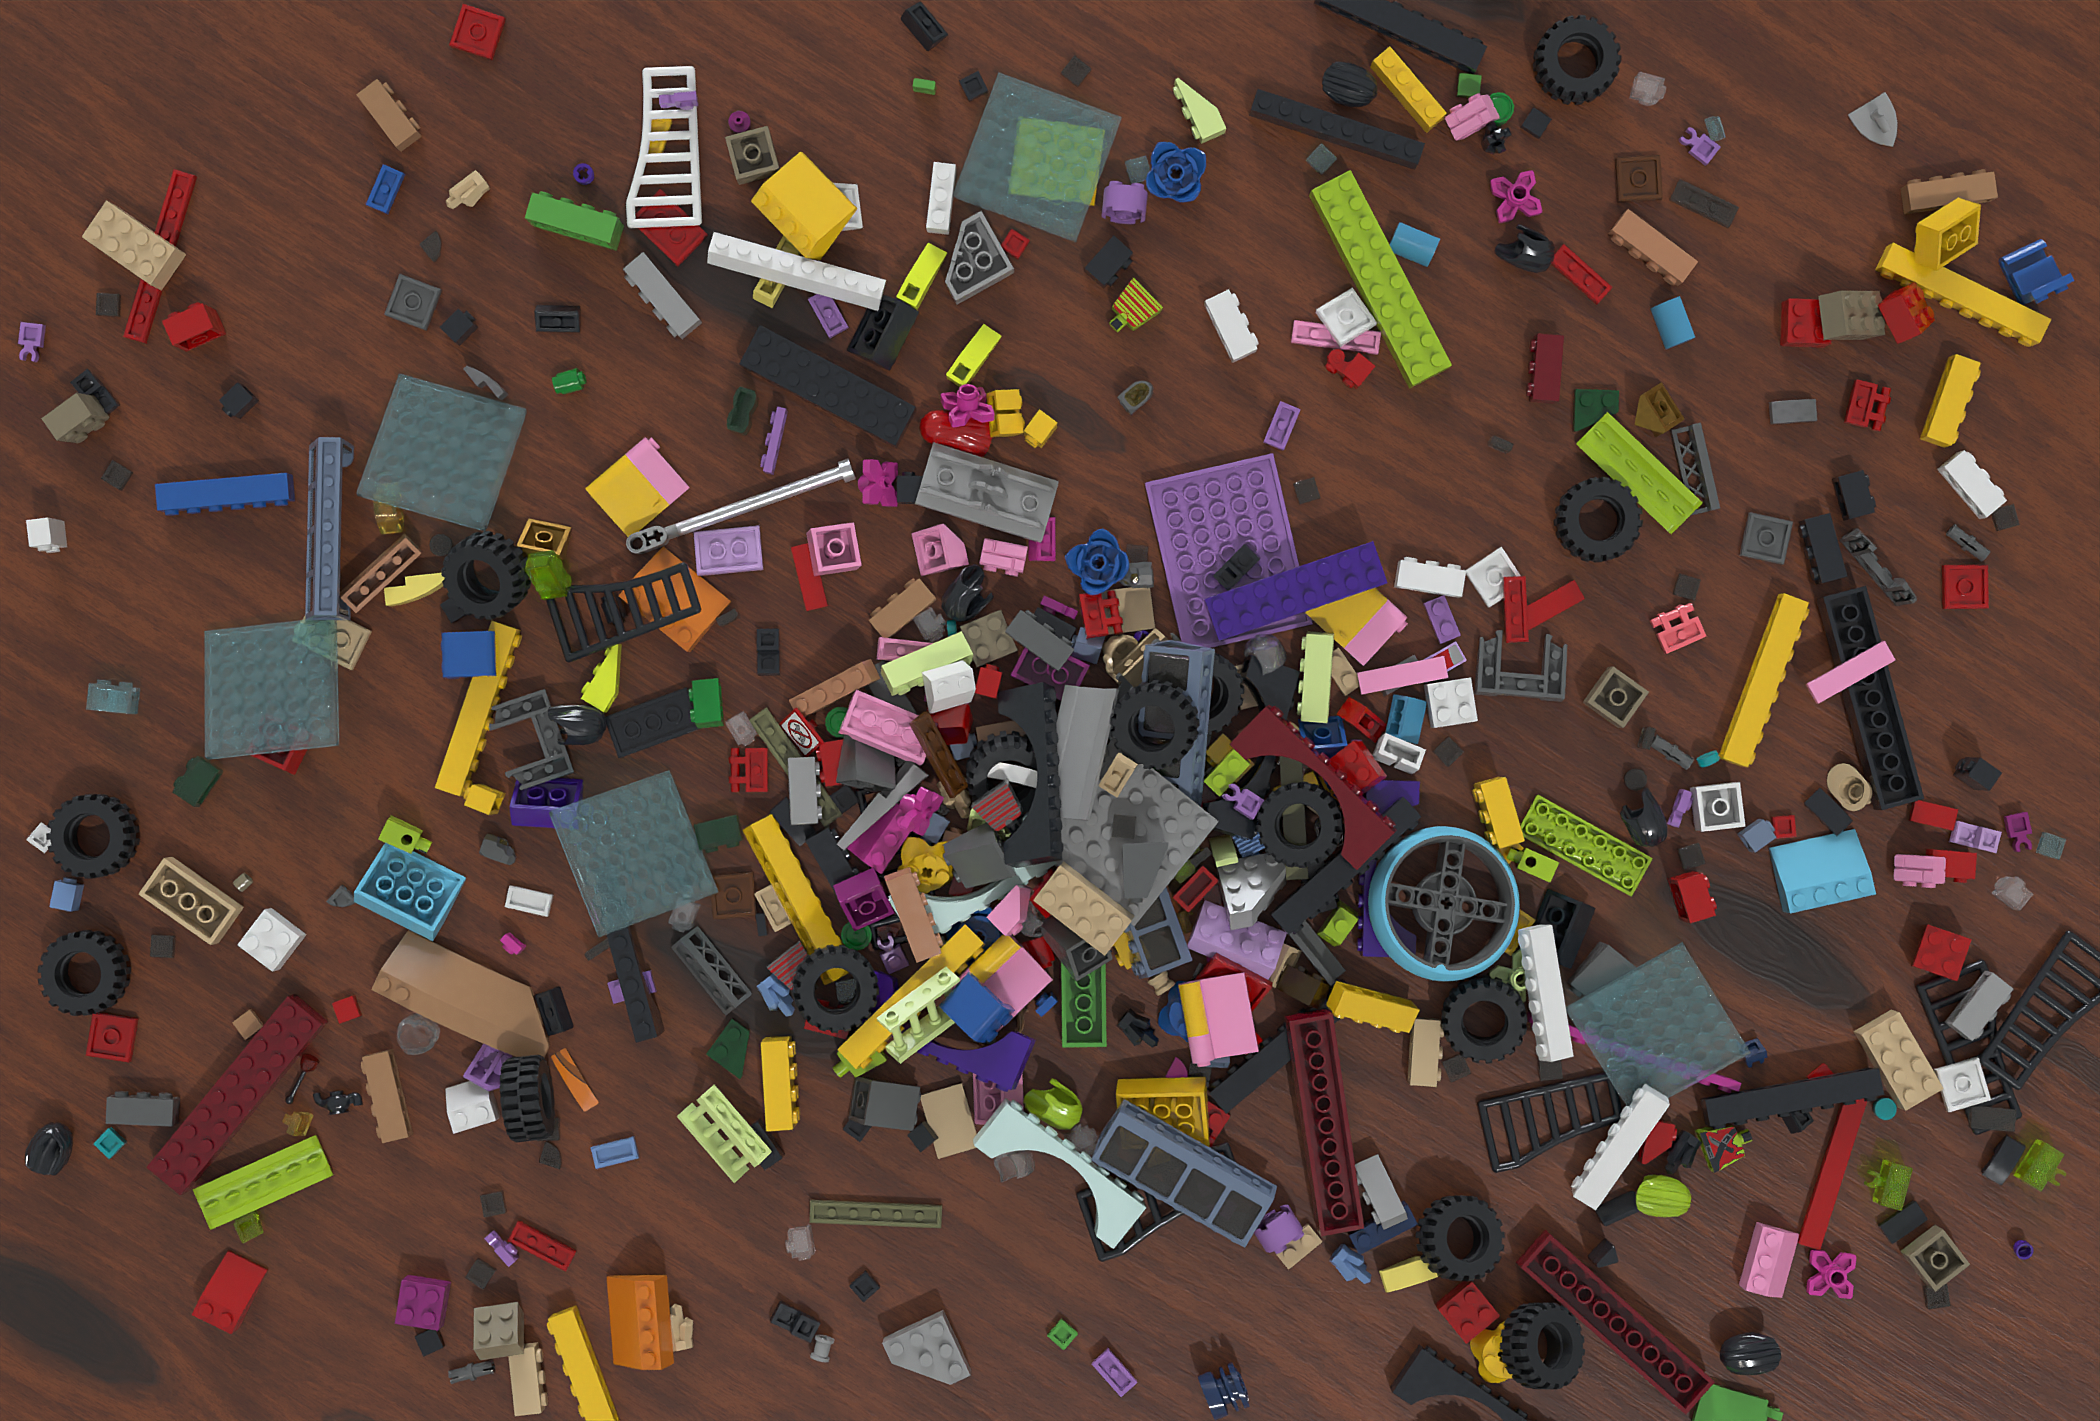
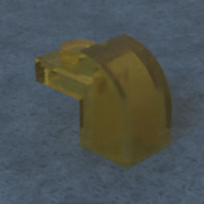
M399 482L378 484L377 493L373 494L374 514L381 534L403 532L404 514L400 506L401 486Z

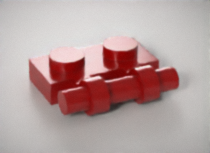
M1858 379L1854 380L1844 423L1866 428L1868 427L1869 420L1873 421L1872 430L1880 432L1882 424H1885L1886 421L1885 412L1887 405L1891 401V397H1889L1891 388L1882 387L1881 394L1876 393L1878 384ZM1874 401L1878 403L1876 413L1871 412Z
M1114 590L1108 591V599L1103 600L1101 593L1097 595L1079 594L1078 598L1086 639L1108 636V627H1113L1115 635L1123 633V618L1120 617L1118 609L1120 602L1119 598H1116ZM1104 608H1110L1111 618H1106Z
M731 748V757H729V764H731V777H729L731 792H740V783H746V792H768V748H745V757H739V748ZM745 763V777H740V764Z

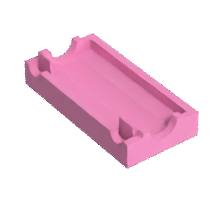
M856 690L852 695L847 713L838 733L849 735L852 739L921 766L924 763L926 754L909 725L919 715Z

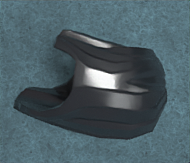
M1335 62L1326 69L1323 75L1322 90L1335 103L1357 108L1368 105L1376 98L1377 81L1369 71L1349 62Z
M1518 224L1516 228L1523 232L1522 234H1517L1518 239L1515 242L1509 244L1499 243L1495 247L1494 252L1498 257L1525 271L1534 273L1546 271L1554 261L1555 245L1553 241L1521 224Z
M973 564L965 567L943 594L941 607L950 619L959 622L968 621L979 614L994 598L992 592L985 599L982 596V582L985 575L982 568L978 565Z
M559 704L548 708L550 721L559 723L563 727L560 729V733L567 734V739H557L560 745H589L598 742L606 730L605 715L596 707Z
M1646 787L1641 794L1644 806L1631 810L1625 805L1622 807L1620 816L1636 845L1653 847L1666 839L1668 826L1659 804Z
M50 1122L40 1128L32 1137L25 1151V1166L39 1174L57 1175L68 1163L72 1152L73 1136L70 1129L59 1122Z
M1749 1332L1735 1335L1724 1341L1719 1356L1723 1365L1731 1373L1737 1375H1758L1773 1371L1779 1366L1781 1350L1774 1338Z

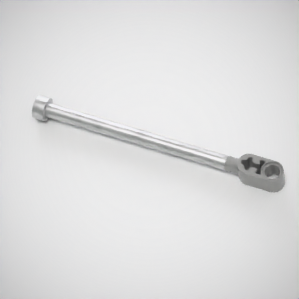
M849 459L839 461V466L679 523L664 528L653 526L633 533L627 538L626 546L629 551L635 554H644L667 545L670 539L841 479H844L846 483L856 478ZM657 531L663 534V536L660 537V542L656 539L648 541V539L645 537V535H647V537L653 538L656 536ZM636 538H641L643 546L635 550L632 543Z

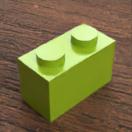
M1232 749L1204 778V782L1218 796H1221L1227 790L1228 785L1232 784L1250 765V761L1248 759L1245 760L1235 749Z

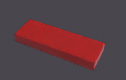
M1565 244L1554 254V261L1551 265L1596 305L1613 288Z
M808 543L791 547L806 611L827 607L828 603L821 575L814 576Z
M1526 576L1502 577L1505 643L1529 642Z
M1575 580L1527 606L1528 630L1585 599Z
M521 1221L516 1223L508 1239V1242L565 1272L577 1250Z

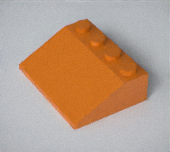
M663 546L633 579L664 570L682 563V561ZM688 567L701 605V612L659 629L685 651L691 652L732 601ZM681 573L671 576L681 610L691 607ZM662 580L653 582L652 586L662 617L673 614ZM644 587L633 588L641 615L650 622L654 621ZM623 590L620 593L619 597L623 599L626 603H628L625 592Z
M667 1275L607 1276L613 1364L640 1370H662L674 1364Z

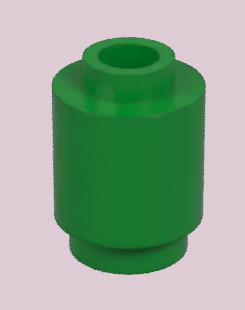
M578 368L557 373L555 377H552L553 387L557 394L562 393L564 395L584 389V384H587L584 372H580Z

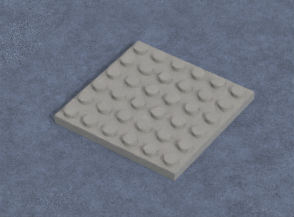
M1113 738L1107 745L1109 756H1104L1103 761L1107 762V765L1101 768L1098 785L1118 752L1123 753L1121 748L1116 749L1114 745L1117 741L1116 738ZM1143 764L1136 766L1118 797L1097 785L1089 821L1061 818V839L1064 848L1062 860L1054 861L1059 866L1063 862L1067 863L1135 916L1131 921L1133 926L1137 924L1219 822L1153 768L1150 770L1144 769ZM1168 842V849L1148 897L1143 898V903H1129V898L1124 899L1122 844Z

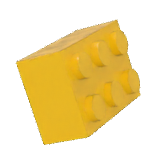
M1957 198L1917 223L1914 263L1937 271L1978 244L1981 205Z
M1496 777L1475 783V789L1472 790L1475 802H1479L1481 808L1478 814L1481 823L1486 825L1487 831L1484 832L1486 841L1498 849L1524 842V836L1506 777Z

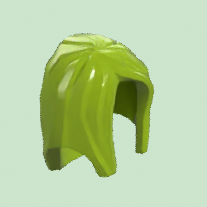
M1052 1078L1049 1081L1055 1088L1041 1091L1032 1089L1025 1095L1023 1103L1028 1112L1034 1114L1049 1126L1059 1130H1070L1080 1121L1083 1109L1080 1100L1072 1091L1060 1084L1056 1079Z
M1664 1175L1644 1176V1182L1639 1186L1635 1199L1639 1211L1655 1217H1678L1688 1211L1691 1205V1194L1686 1185L1677 1179Z

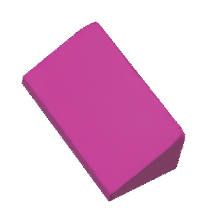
M1049 517L1041 543L1028 539L1029 561H1055V517Z

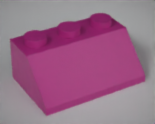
M897 803L847 847L854 855L870 867H874L880 874L884 872L911 833V831L900 826L905 814L899 809V804Z

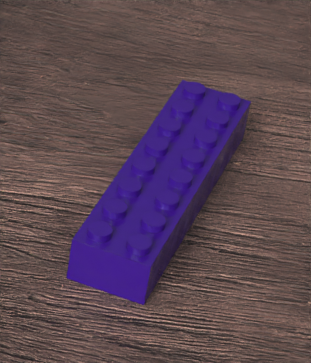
M1372 541L1206 598L1205 603L1218 641L1385 585L1387 580L1374 542Z

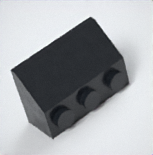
M883 295L878 311L867 308L846 351L890 371L915 323L919 311L901 300Z
M1547 889L1533 926L1552 925L1558 964L1571 969L1596 908Z

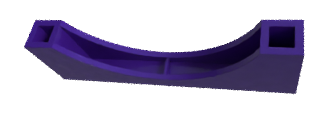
M1382 780L1362 796L1367 801L1372 800L1379 807L1378 812L1380 814L1399 797H1404L1413 807L1419 804L1420 781ZM1374 859L1368 864L1370 868L1361 876L1358 874V885H1362V894H1358V907H1361V916H1358L1357 929H1361V938H1357V951H1360L1361 956L1389 957L1377 940L1369 915V889L1376 870V860ZM1390 915L1392 925L1399 939L1416 955V935L1403 928Z
M874 970L878 979L879 995H877V1004L875 1008H872L870 1017L899 990L898 979L879 970ZM864 1018L862 1023L864 1024L868 1019ZM910 1020L903 1025L905 1029L902 1033L911 1027ZM1011 1031L998 1042L980 1049H957L931 1040L917 1052L925 1056H929V1054L937 1057L936 1061L945 1065L952 1063L957 1066L956 1070L965 1074L972 1072L976 1074V1079L985 1083L992 1081L996 1083V1088L1008 1092V1090L1016 1089L1036 1040L1017 1031Z

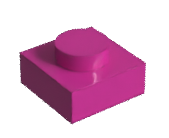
M510 932L506 933L500 940L504 944L502 947L510 954L515 953L518 955L526 948Z

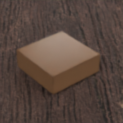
M253 1009L248 1010L232 1022L245 1040L257 1033L264 1025Z

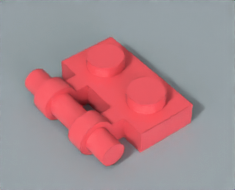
M1691 603L1686 605L1680 604L1674 610L1657 614L1656 618L1650 620L1653 628L1661 625L1664 630L1656 634L1664 654L1707 637L1698 616L1692 619L1688 617L1687 613L1694 611ZM1679 617L1682 623L1671 627L1669 621Z

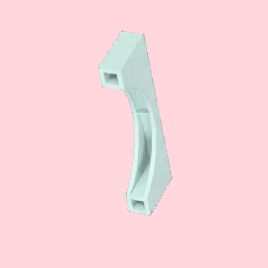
M1053 861L1020 868L1014 867L1016 876L991 882L975 892L962 896L938 897L925 894L928 905L924 907L927 914L932 913L936 924L932 926L934 933H946L958 921L960 923L964 922L975 911H983L988 908L992 901L1004 899L1016 885H1027L1028 880L1035 876L1037 878L1047 873V869L1054 865H1059ZM890 895L888 896L889 902L891 903L892 907L897 913L896 907Z
M1005 1098L973 1138L974 1146L991 1159L1007 1152L1034 1150L1054 1155L1070 1164L1084 1177L1093 1192L1096 1202V1222L1094 1227L1096 1236L1114 1249L1146 1209L1145 1202L1143 1201L1145 1198L1136 1190L1131 1192L1127 1189V1184L1120 1178L1114 1179L1109 1175L1110 1172L1104 1167L1096 1166L1092 1163L1091 1157L1085 1152L1080 1154L1074 1149L1075 1145L1069 1140L1060 1139L1057 1136L1058 1133L1050 1126L1045 1128L1039 1123L1040 1119L1032 1113H1029V1115L1022 1110L1023 1107L1017 1101H1009Z

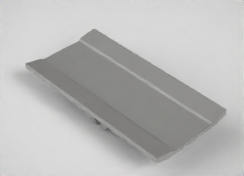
M933 442L915 504L1041 543L1059 481Z
M1065 685L1056 722L1059 739L1057 752L1060 760L1058 773L1060 777L1061 818L1090 820L1101 768L1107 765V762L1103 761L1104 756H1109L1106 745L1111 728L1110 721L1114 715L1113 710L1119 693L1118 689L1088 688Z

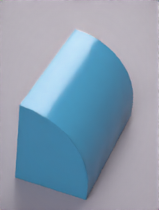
M1399 222L1389 245L1394 254L1428 267L1440 239Z
M1680 296L1650 309L1665 349L1695 338Z
M1394 694L1385 733L1406 742L1418 744L1427 701Z

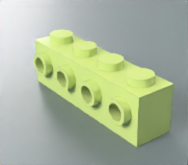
M961 631L882 665L881 675L892 696L896 694L903 695L914 686H924L922 672L962 660L970 665L973 653Z
M1308 631L1306 637H1302V650H1305V659L1301 658L1300 672H1304V679L1299 681V693L1302 694V702H1298L1297 715H1301V721L1328 722L1334 633Z

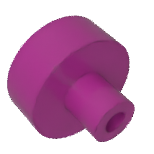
M736 111L730 115L728 123L734 133L738 134L750 130L751 120L747 113Z

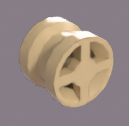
M1167 971L1156 974L1148 980V983L1154 986L1157 996L1175 985L1174 981L1168 978Z

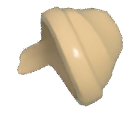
M1112 636L1107 642L1103 643V661L1106 664L1107 673H1114L1113 668L1138 645V641L1133 636Z

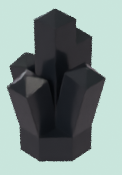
M1494 121L1486 125V132L1481 146L1485 152L1500 154L1506 151L1505 140L1512 134L1509 127L1497 130L1498 128Z
M1131 1008L1125 1012L1116 1024L1134 1046L1140 1045L1142 1040L1152 1048L1158 1045L1159 1038L1154 1035V1029L1150 1027V1019L1137 1014Z
M1681 1130L1676 1140L1672 1141V1146L1667 1149V1152L1670 1153L1667 1157L1668 1163L1665 1166L1667 1174H1674L1680 1165H1683L1684 1168H1691L1696 1152L1702 1142L1692 1134Z

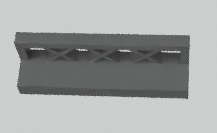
M1701 423L1671 430L1670 433L1681 481L1690 491L1694 492L1695 496L1697 494L1704 499L1705 508L1697 509L1691 515L1720 509ZM1688 431L1690 441L1685 447L1679 443L1677 434ZM1686 452L1694 456L1695 462L1691 468L1683 463V457ZM1691 473L1699 477L1700 483L1696 489L1688 485L1687 479Z
M1305 920L1302 923L1304 927L1295 935L1291 933L1289 936L1331 986L1335 983V979L1346 970Z
M698 926L671 947L725 1015L752 995L751 991ZM695 934L699 938L700 947L694 946L689 938ZM705 953H709L714 957V964L706 961ZM719 970L727 973L728 981L722 980L719 977ZM733 987L739 988L744 994L739 1000L732 993Z

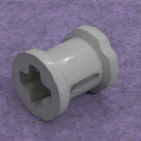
M816 1335V1345L810 1358L820 1362H829L831 1344H834L835 1339L826 1335Z

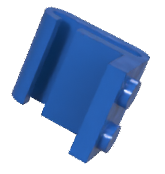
M2042 239L1999 258V265L2017 302L2021 305H2025L2033 300L2036 304L2049 298L2048 293L2054 291L2055 294L2069 289L2067 284L2074 281L2071 273L2062 277L2052 255L2046 257L2043 248L2047 247V244Z
M495 631L441 633L443 678L459 679L461 677L496 676Z
M968 972L939 1004V1007L974 1041L982 1043L991 1042L998 1035L997 1030L1002 1025L1005 1026L1013 1018L1012 1013L1015 1010L1009 1004L1003 1003L986 986L983 987L978 982L979 979Z

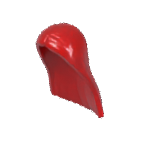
M947 409L930 411L921 419L919 426L921 436L930 444H933V442L982 458L989 450L991 439L993 438L990 436L989 422L982 423L970 418L965 426L952 427L949 421V412L951 410Z

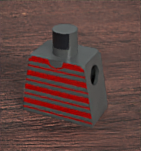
M1005 779L972 803L971 807L995 831H999L1006 826L1013 835L1021 826L1017 818L1022 815L1023 808L1008 779Z
M801 940L767 966L768 970L790 990L793 989L792 981L793 976L797 972L796 968L799 964L803 963V958L808 955Z

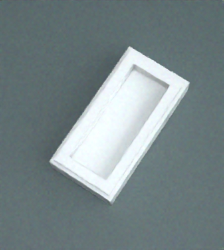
M510 885L505 907L548 917L553 895Z

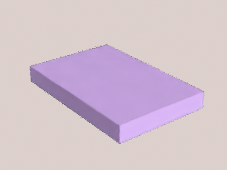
M759 525L694 532L698 576L764 570Z

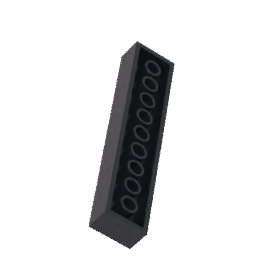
M1866 586L1816 598L1835 668L1881 642ZM1888 665L1841 691L1865 780L1872 787L1871 801L1874 810H1885L1924 799Z

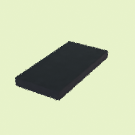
M687 687L605 716L606 725L618 758L699 730L695 722H691L690 709H694V705L689 699Z

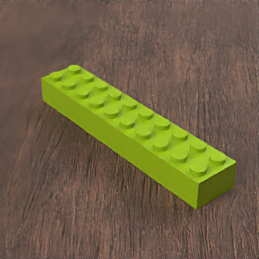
M1351 170L1311 190L1309 197L1364 303L1376 320V326L1381 332L1409 389L1450 368L1452 364Z

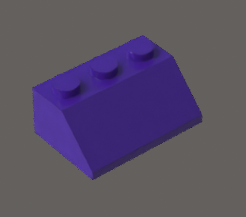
M557 778L523 790L519 789L522 784L516 779L509 807L512 825L578 829L582 813V779Z

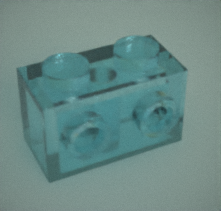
M97 679V683H89L86 709L137 714L140 688L133 687V683L119 682V686L111 685L110 680Z

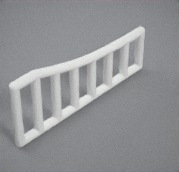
M693 66L644 68L642 71V139L634 178L626 201L627 226L629 228L700 225L702 223L697 106H694L691 110H652V98H659V95H674V93L696 91L695 68ZM687 75V88L652 89L651 76ZM652 119H689V131L651 132ZM650 141H690V152L648 154ZM690 161L691 174L643 176L646 163ZM691 183L692 195L637 197L639 187L643 184ZM692 204L693 217L636 219L635 206Z

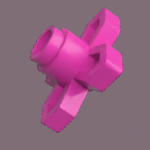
M1532 170L1520 173L1514 184L1505 177L1495 178L1490 181L1492 194L1504 200L1496 210L1499 223L1512 221L1518 209L1528 217L1542 213L1540 200L1530 195L1531 188L1536 184Z
M965 384L959 388L957 393L947 392L941 394L943 408L951 410L949 412V421L952 427L965 426L970 418L982 423L994 421L995 412L992 406L984 404L986 402V393L983 387L976 388L971 384Z
M863 460L864 475L858 480V488L863 493V504L875 505L880 501L882 506L897 507V492L891 483L898 476V463L883 462L880 465L878 460Z
M920 787L916 795H904L899 804V809L905 814L900 826L924 836L930 825V818L939 809L944 797L924 787Z
M1810 1250L1809 1263L1819 1273L1807 1280L1806 1292L1810 1295L1822 1296L1831 1287L1837 1297L1852 1299L1854 1286L1847 1280V1273L1855 1269L1856 1255L1841 1252L1831 1261L1824 1250Z

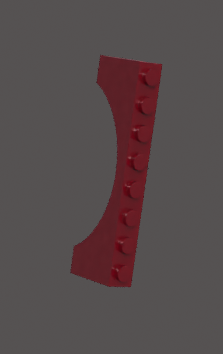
M1270 705L1266 706L1229 745L1245 760L1266 755L1283 756L1299 761L1316 771L1332 788L1342 808L1345 823V839L1341 855L1358 870L1397 831L1394 827L1396 824L1388 816L1383 817L1378 812L1379 807L1372 800L1367 801L1362 796L1363 791L1357 785H1351L1346 780V774L1339 768L1336 770L1330 764L1331 760L1324 753L1319 754L1314 749L1315 744L1308 737L1303 738L1298 733L1299 728L1293 722L1289 721L1288 723L1282 717L1284 714L1279 708Z

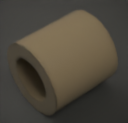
M242 873L233 884L238 890L243 892L253 883V880L246 873Z

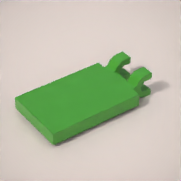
M1713 1384L1696 1403L1692 1421H1767V1417L1781 1421L1783 1412L1778 1408L1767 1406L1768 1400L1766 1398Z

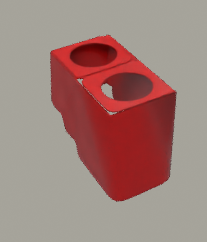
M962 704L930 714L934 723H938L937 728L946 745L967 743L973 723L969 704Z

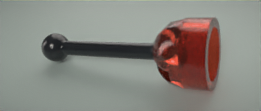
M303 1054L300 1060L302 1072L290 1095L285 1098L287 1104L294 1102V1095L305 1074L317 1068L320 1061L315 1056Z

